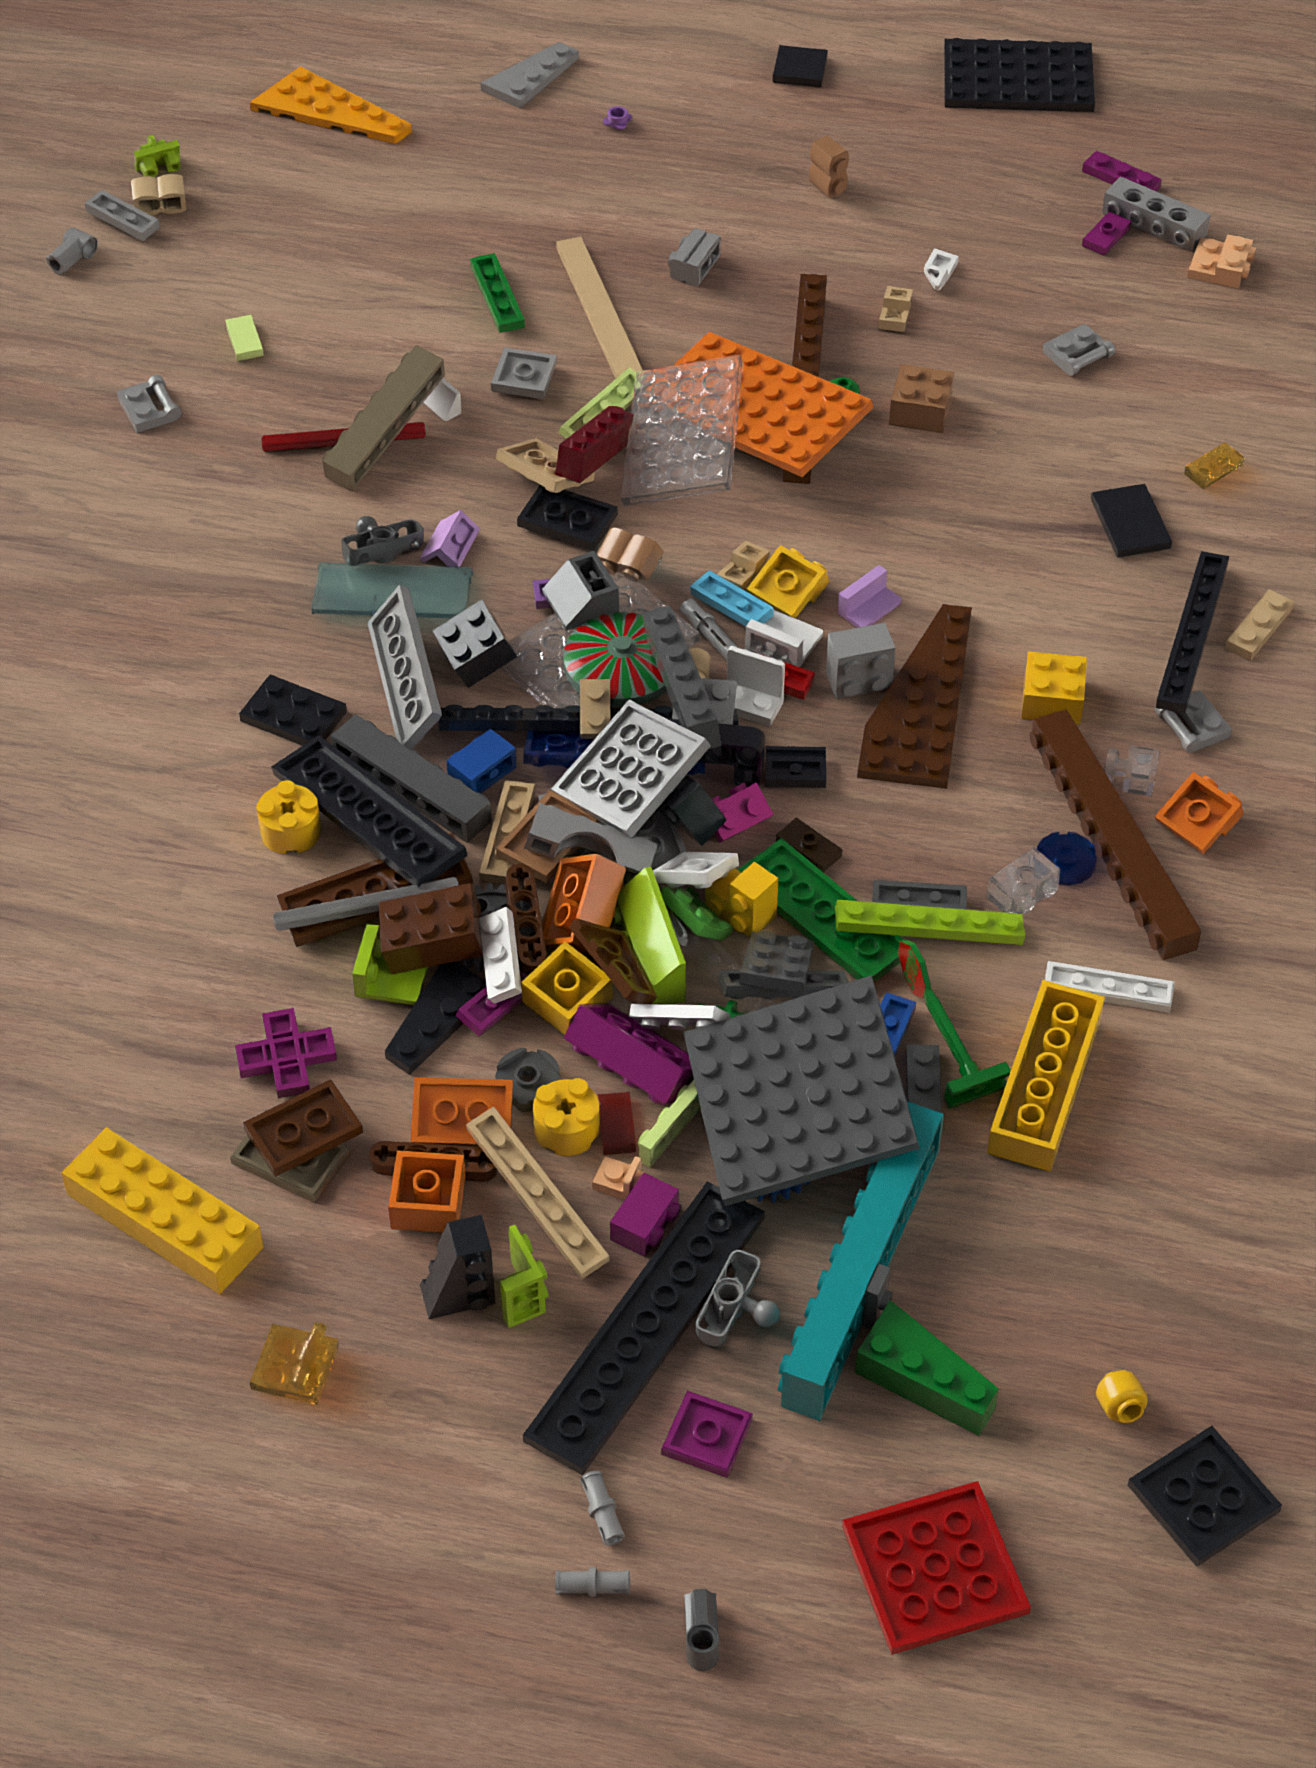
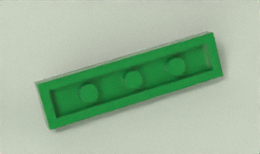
M496 254L470 258V267L499 333L525 328V319Z

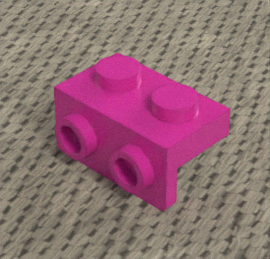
M742 783L729 790L731 796L723 800L720 796L712 798V801L727 819L714 833L719 843L774 815L757 783L749 787Z

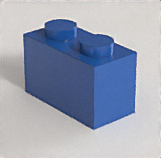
M489 729L481 736L474 738L465 748L451 755L446 761L447 774L455 779H460L468 788L476 793H483L517 767L516 748L495 731Z

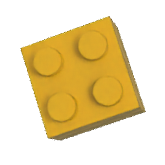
M1028 651L1021 719L1034 720V718L1067 709L1075 724L1081 725L1085 697L1087 657Z
M567 942L560 945L521 982L522 1002L564 1035L580 1004L608 1003L613 998L612 981L606 973Z

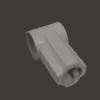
M74 227L68 229L63 237V243L46 257L47 265L52 268L53 272L61 275L80 258L89 259L95 254L98 247L97 238Z

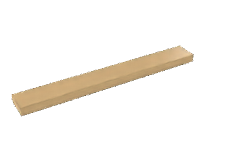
M582 237L556 241V249L615 379L629 367L643 378V369Z

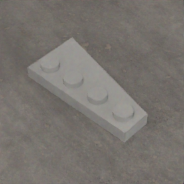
M558 42L481 82V91L521 109L579 59V50Z

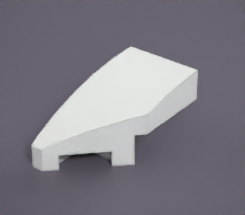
M934 248L924 266V273L935 290L939 291L948 281L958 264V256Z

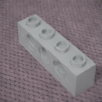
M1121 176L1105 192L1102 210L1103 214H1107L1110 211L1131 220V226L1190 251L1197 247L1200 237L1205 238L1208 235L1211 217L1209 213Z

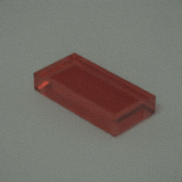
M630 1092L598 1094L603 1155L635 1153L636 1140Z

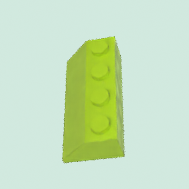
M645 867L623 886L619 892L613 923L615 926L620 925L621 931L625 932L657 995L652 1004L673 1005L686 1002V962L652 867Z

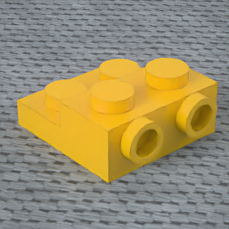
M780 545L748 586L747 591L772 606L776 611L796 619L809 601L811 603L815 602L830 580L827 575V569L817 561L811 563L798 550L794 548L789 550Z

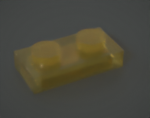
M1224 442L1186 465L1184 475L1205 489L1243 466L1245 457Z

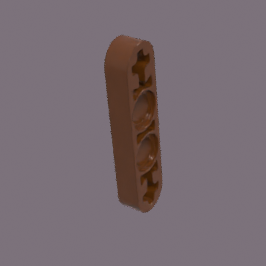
M514 864L506 872L505 892L508 909L513 912L519 969L525 974H530L546 959L547 953L534 873L530 867L524 864ZM517 876L524 881L522 890H518V880L515 878ZM521 900L526 901L532 908L522 911L515 906V903ZM530 927L536 934L532 937H525L520 934L519 929ZM533 947L532 956L536 962H530L529 957H527L528 948Z
M380 1141L375 1143L369 1150L370 1167L375 1173L393 1176L397 1151L464 1155V1162L465 1159H469V1168H465V1181H489L498 1172L497 1168L480 1147ZM384 1154L389 1155L386 1161L382 1162L379 1160ZM481 1161H487L485 1168H479Z

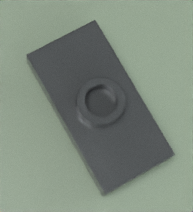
M881 1264L876 1267L865 1293L863 1325L864 1328L869 1330L873 1328L893 1296V1292L889 1291L891 1268Z

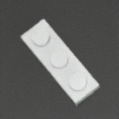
M507 907L479 918L488 999L494 1004L522 993L513 912Z
M631 1004L629 1015L631 1018L641 1022V1027L653 1030L660 1029V1025H668L669 1028L675 1030H687L688 1026L699 1028L730 1018L729 1013L716 1006Z

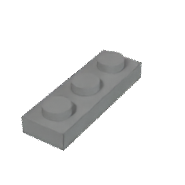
M101 190L85 202L87 212L141 241H144L160 229L158 219L104 190Z

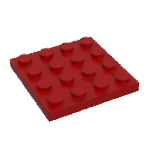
M978 1481L842 1520L843 1531L891 1655L1030 1614L1031 1606Z

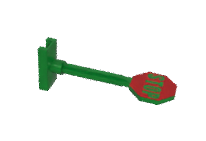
M909 940L900 941L898 955L904 978L913 994L925 999L930 1014L960 1067L959 1072L962 1077L947 1082L944 1100L948 1108L951 1109L1004 1090L1007 1083L1005 1077L1009 1076L1011 1072L1007 1062L980 1070L977 1063L972 1061L939 998L931 989L926 963L918 947Z

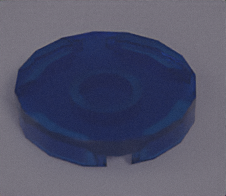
M1055 832L1044 837L1037 845L1035 864L1038 871L1047 880L1069 886L1080 884L1091 877L1096 868L1097 856L1094 845L1086 837L1074 832L1060 835V832Z

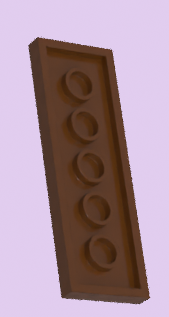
M377 859L279 894L277 898L282 911L411 886L413 884L384 861ZM462 859L432 880L436 881L455 877L459 885L474 884L472 874L465 859ZM379 911L289 930L296 947L380 918Z

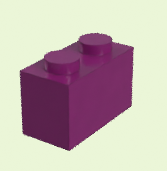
M643 1173L610 1221V1240L646 1257L652 1246L656 1248L662 1241L667 1224L669 1222L673 1223L680 1213L679 1189Z

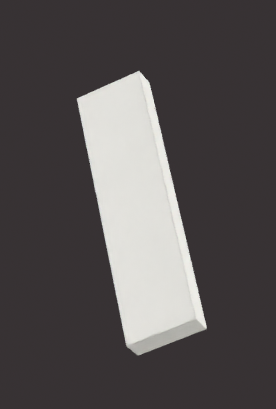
M1048 961L1045 975L1046 981L1104 996L1105 1003L1170 1013L1175 981Z

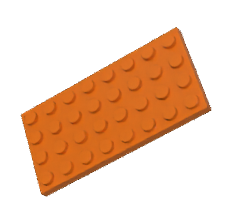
M708 332L639 397L641 406L800 477L809 472L874 408L870 398L712 332Z

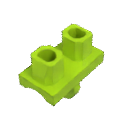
M150 135L147 136L148 144L142 145L140 150L134 151V167L137 172L141 171L144 176L155 177L158 175L157 166L164 164L168 172L181 169L178 140L166 143L165 140L156 141L154 136Z

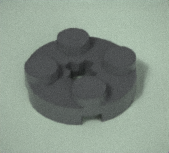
M519 1048L501 1058L497 1065L495 1078L513 1080V1106L519 1111L528 1112L533 1109L537 1089L542 1085L560 1080L559 1065L554 1057L543 1050L537 1049V1052H527V1048ZM524 1074L528 1077L535 1076L531 1082L522 1081V1075Z

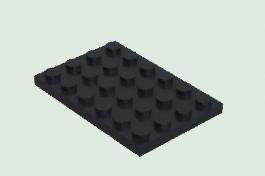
M945 39V108L1094 112L1092 43L1043 42L1034 40L1011 41L1008 39Z

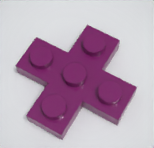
M294 1008L263 1013L266 1039L235 1045L240 1077L246 1078L273 1073L278 1098L299 1095L310 1090L306 1066L337 1060L331 1027L299 1033Z

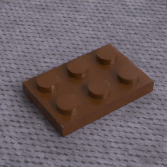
M331 1079L243 1122L245 1132L275 1177L363 1133V1125Z

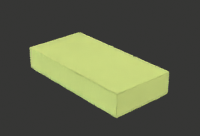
M252 315L225 320L237 361L264 356Z

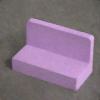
M462 510L452 514L439 522L419 559L426 562L438 556L452 571L459 568L480 528Z
M878 565L840 592L838 614L859 628L873 625L901 604V597L886 587L887 570Z

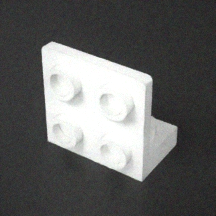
M773 610L774 616L764 624L753 619L749 621L746 625V650L798 667L803 664L823 636L822 629Z
M730 646L727 653V680L737 681L735 709H737L738 717L770 727L784 701L785 663L746 649Z

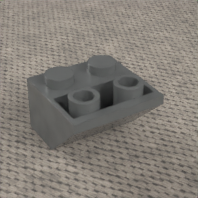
M595 551L568 559L542 588L544 596L566 631L579 627L594 617L619 612V588Z

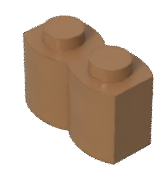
M826 135L812 143L810 149L812 164L809 170V179L813 185L831 199L843 193L847 187L848 175L846 169L849 163V154L847 150Z
M610 528L597 555L609 574L622 573L627 579L638 582V580L648 581L664 551L656 541L650 538L633 535L618 528Z

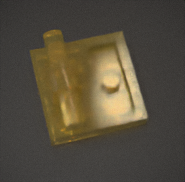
M315 1322L311 1332L272 1324L250 1380L251 1390L318 1405L339 1348L338 1338L325 1336L327 1326L321 1322Z

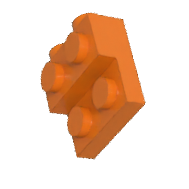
M1193 771L1154 817L1157 823L1204 855L1220 835L1226 836L1244 813L1241 805L1242 802L1236 795L1231 792L1225 794L1218 789V785L1206 775L1201 777Z

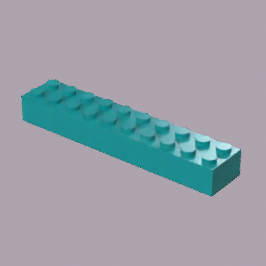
M908 1101L907 1104L920 1149L880 1160L877 1164H871L866 1177L867 1188L866 1190L860 1189L855 1199L854 1209L857 1210L853 1217L848 1216L842 1229V1235L844 1236L842 1243H835L829 1259L832 1265L829 1271L823 1270L817 1284V1290L820 1291L816 1299L811 1297L808 1301L804 1317L807 1318L803 1327L798 1325L791 1342L794 1348L791 1355L785 1354L780 1363L778 1374L782 1376L777 1391L782 1393L781 1407L818 1421L823 1416L863 1325L867 1286L879 1264L889 1266L939 1153L944 1114Z

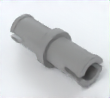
M591 1471L580 1478V1483L590 1504L588 1512L591 1518H595L603 1545H615L621 1542L622 1538H625L615 1513L617 1505L615 1500L609 1497L601 1471Z
M589 1567L588 1571L556 1570V1594L588 1593L589 1597H597V1593L630 1594V1570L597 1571L596 1567Z

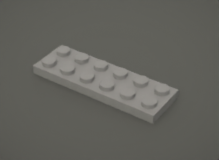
M398 585L368 621V627L396 739L408 749H413L431 727L439 721L442 713L409 588Z

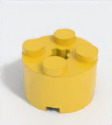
M285 780L265 792L257 802L256 810L261 838L264 845L273 852L287 854V851L297 850V853H301L313 847L319 840L321 822L318 800L309 789L295 785L292 781Z
M584 1079L557 1080L547 1085H542L537 1089L533 1102L534 1133L537 1142L544 1149H546V1146L555 1151L556 1155L560 1156L578 1155L591 1147V1143L598 1137L600 1132L599 1101L595 1092Z

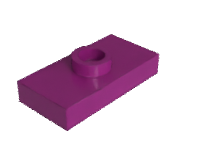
M1109 211L1083 238L1082 246L1105 256L1131 228V220Z

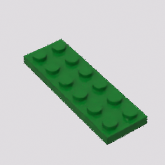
M782 838L738 869L742 873L753 862H756L778 877L777 913L809 940L814 941L816 946L855 979L858 980L872 976L873 981L876 982L900 963L898 951L900 941L904 940L901 936L837 931L835 916L837 900H857Z

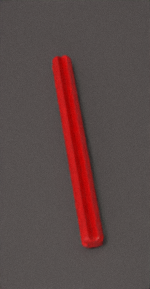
M424 422L407 423L393 441L425 438ZM349 428L263 435L261 438L262 449L265 452L335 446L341 433Z

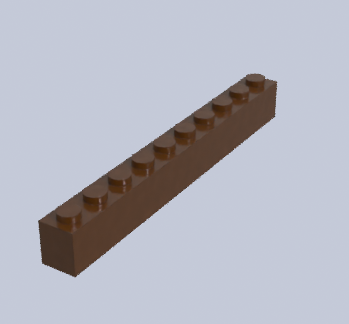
M801 274L792 366L819 377L827 275ZM783 469V482L810 484L811 470L803 477H800Z
M1067 709L1034 718L1033 729L1030 732V742L1033 748L1038 749L1042 756L1044 767L1046 770H1050L1055 778L1057 789L1063 792L1068 799L1071 812L1076 814L1081 821L1082 830L1094 843L1097 856L1103 858L1106 863L1110 878L1113 881L1116 880L1119 885L1122 898L1125 903H1129L1132 907L1138 925L1140 927L1143 926L1147 932L1151 947L1158 951L1163 960L1196 951L1201 935L1200 927Z

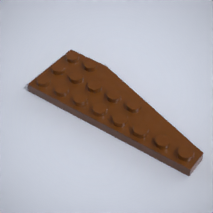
M942 605L865 724L857 778L947 789L972 607Z

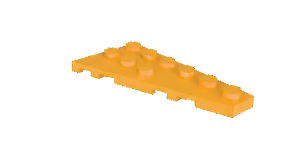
M301 66L250 102L251 111L259 112L261 109L271 111L273 116L290 115L294 116L295 121L328 129H331L333 126L341 127L345 133L353 134L354 131L367 133V138L392 144L398 143L412 132L411 123Z

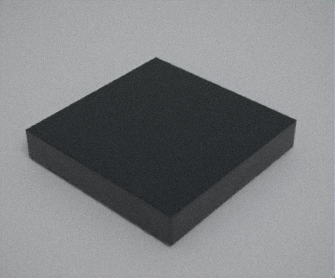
M779 45L773 72V82L822 87L828 50Z

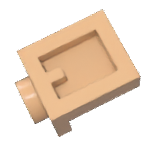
M605 1156L593 1179L592 1189L625 1200L642 1174L645 1173L642 1171V1158L635 1156L632 1164H628Z

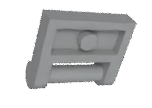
M1083 324L1044 343L1042 352L1065 373L1072 376L1078 373L1080 368L1098 359L1113 356L1115 354V347L1111 341L1103 340L1090 327Z
M160 375L152 376L148 382L117 391L118 400L136 433L176 421L182 415L180 407L172 401L165 388L166 383ZM157 394L165 409L158 412L149 395Z
M1201 690L1191 693L1186 713L1158 709L1155 706V713L1160 719H1165L1182 741L1181 746L1187 753L1195 752L1231 737L1232 729ZM1176 714H1179L1181 716V718L1185 721V723L1189 726V728L1193 731L1194 734H1191L1189 732V730L1185 727V725L1181 722V720L1178 718Z

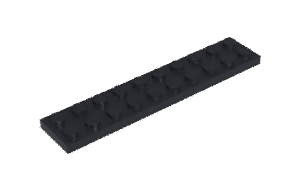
M707 1181L523 1434V1442L583 1475L708 1299L731 1252L743 1250L764 1220L765 1211L746 1201L725 1206L719 1187Z

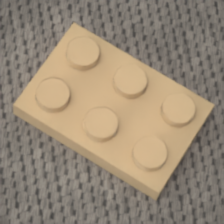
M537 438L497 449L496 460L505 464L508 469L526 476V479L544 486L549 492L558 493L564 489L578 487L581 484L594 480V473L581 483L555 475L558 450Z

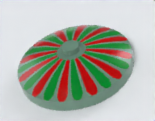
M631 612L603 614L584 622L569 636L563 653L564 671L569 683L578 693H580V679H610V706L623 707L628 700L641 705L655 700L667 692L646 639L642 614Z

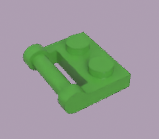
M664 886L661 890L664 903L697 936L722 941L733 932V926L726 920L722 921L699 898V893L693 887L674 889Z

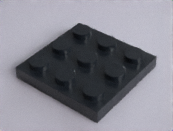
M1213 1426L1205 1429L1129 1478L1127 1485L1196 1567L1278 1514L1282 1507V1504Z

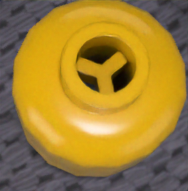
M1119 1370L1106 1374L1096 1389L1098 1402L1107 1417L1114 1422H1134L1142 1416L1147 1407V1393L1138 1378L1130 1371Z

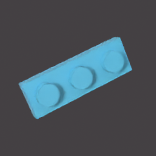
M710 570L690 586L691 595L745 627L751 619L764 624L774 616L772 606Z

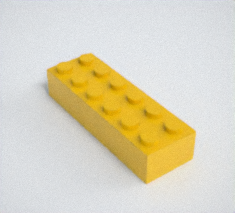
M1042 980L990 1129L987 1154L1051 1172L1101 1022L1105 1002L1104 996Z
M107 1127L61 1172L68 1196L219 1295L264 1248L260 1225Z

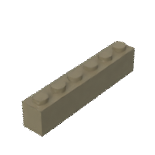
M415 345L410 353H406L403 356L398 368L394 372L389 373L385 384L379 391L373 393L369 404L364 410H360L357 413L349 429L341 433L333 449H329L325 453L322 463L326 478L352 492L443 379L445 376L443 358Z

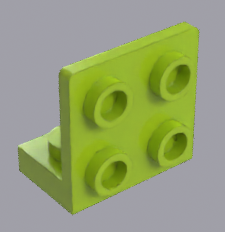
M367 924L352 972L355 997L414 1005L420 997L428 967L391 974L381 953L379 925Z
M516 1225L508 1227L511 1263L516 1272L500 1281L502 1314L508 1328L546 1313L545 1298L549 1297L544 1280L548 1278L546 1269L541 1260L535 1261L531 1254L533 1253V1248L526 1234L521 1235Z

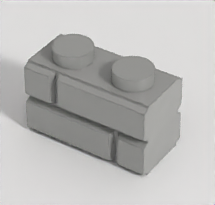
M694 228L688 237L684 236L681 239L677 252L673 251L668 259L671 278L680 282L685 281L686 284L697 287L721 255L720 235L710 232L707 234L704 230Z

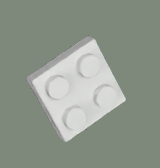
M683 852L653 870L657 883H665L667 887L674 888L685 884H692L697 889L707 888L713 885L712 882L718 878L728 876L729 871L739 866L738 853Z

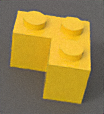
M753 862L742 873L735 868L728 872V876L718 878L712 882V886L705 888V904L717 916L728 921L736 931L743 932L748 937H751L752 931H762L777 917L778 877L756 862Z

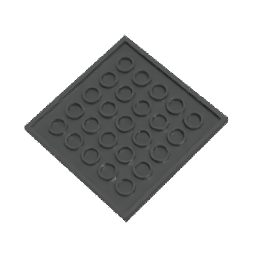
M872 976L683 1032L719 1189L725 1206L920 1149Z

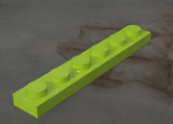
M837 900L835 906L837 931L1023 945L1025 940L1023 915L1017 913Z

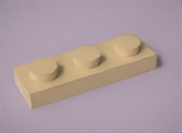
M1269 589L1228 638L1225 649L1251 661L1292 611L1294 601Z

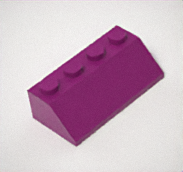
M610 1003L580 1004L563 1038L573 1044L572 1049L581 1055H590L598 1060L597 1065L600 1068L623 1076L625 1084L648 1092L649 1099L659 1105L665 1106L666 1104L674 1103L680 1089L684 1085L689 1086L694 1080L688 1052L652 1029L641 1027L639 1021L631 1018L628 1014Z

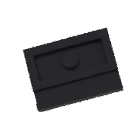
M766 746L765 787L826 788V747Z

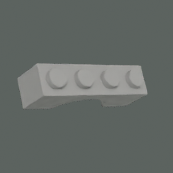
M539 803L524 849L550 858H554L561 851L571 847L591 849L601 856L626 867L623 880L627 884L645 867L651 866L658 844L642 836L630 838L613 826H605L593 822L585 816H576L562 811L556 806Z

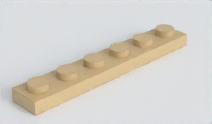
M492 1107L466 1124L467 1131L581 1279L609 1262L608 1253L495 1107Z

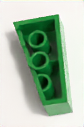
M890 1300L857 1351L855 1373L980 1436L995 1411L999 1388Z

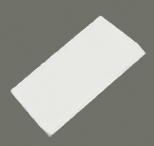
M444 378L423 402L444 421L456 417L462 411L460 392Z

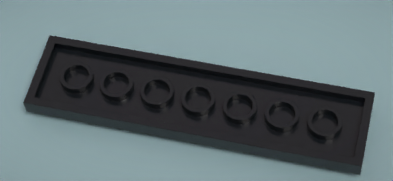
M319 735L271 766L274 776L279 780H289L295 785L309 789L316 796L321 813L411 884L417 885L418 888L423 883L431 882L468 856L464 845Z

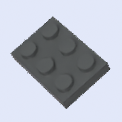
M767 930L752 931L740 972L739 984L803 994L814 941L807 940L799 935L787 937L776 935L774 932Z

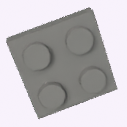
M504 347L491 382V391L544 399L557 365V355Z

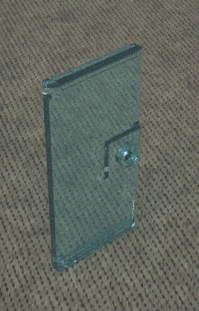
M320 562L312 601V614L373 616L398 585L409 588L416 617L453 618L467 609L473 570L472 567L379 564L350 566L347 563Z

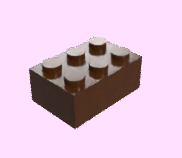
M471 883L379 902L381 953L391 974L483 956L479 922L481 909Z

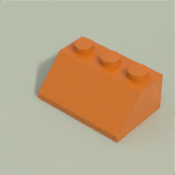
M599 854L560 858L542 922L546 949L555 951L560 945L567 942L583 956L592 957L569 926L577 918L610 928L611 921L616 913L615 907L619 892L624 884L623 878L626 867Z

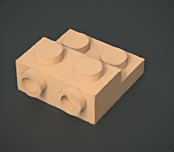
M1228 234L1225 242L1200 237L1187 278L1239 289L1242 278H1248L1250 263L1254 261L1256 247H1252L1253 240Z

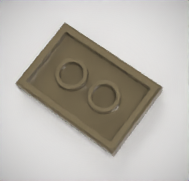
M246 1135L230 1156L231 1164L316 1203L349 1158L351 1152L349 1147L340 1144L275 1177L249 1136Z

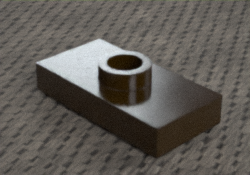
M797 817L776 834V842L782 838L822 872H825L842 857L843 849Z

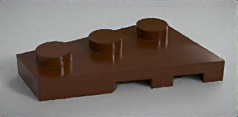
M576 918L569 928L621 992L623 997L632 1003L652 1004L657 995L625 932Z

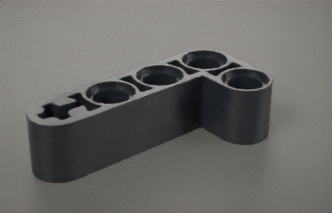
M668 719V720H670V721H672V722H674V723L680 725V722H679L678 719ZM718 723L721 746L708 749L698 762L734 766V782L737 786L745 783L747 787L755 783L759 786L765 756L764 733L756 727Z

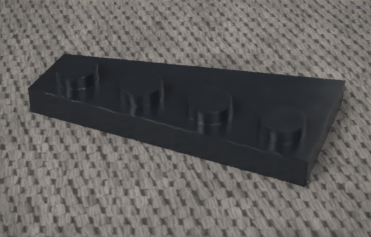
M457 961L440 964L387 1046L385 1058L410 1075L464 1024L456 1017L458 1009L484 989L486 981Z

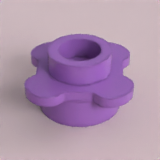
M615 106L608 110V117L603 119V124L611 126L613 129L623 130L626 128V124L632 121V115L624 107Z

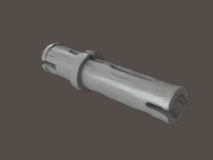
M693 598L684 601L680 607L681 613L693 624V629L698 634H702L727 660L729 647H737V645L715 623L714 616L706 613ZM699 618H701L704 621L708 628L699 620ZM717 637L726 645V647H724L721 644Z

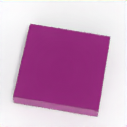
M687 1390L661 1448V1455L728 1478L753 1420V1413Z

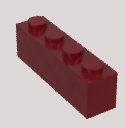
M608 406L559 444L555 475L577 483L584 481L629 445L634 414L626 412L618 406Z

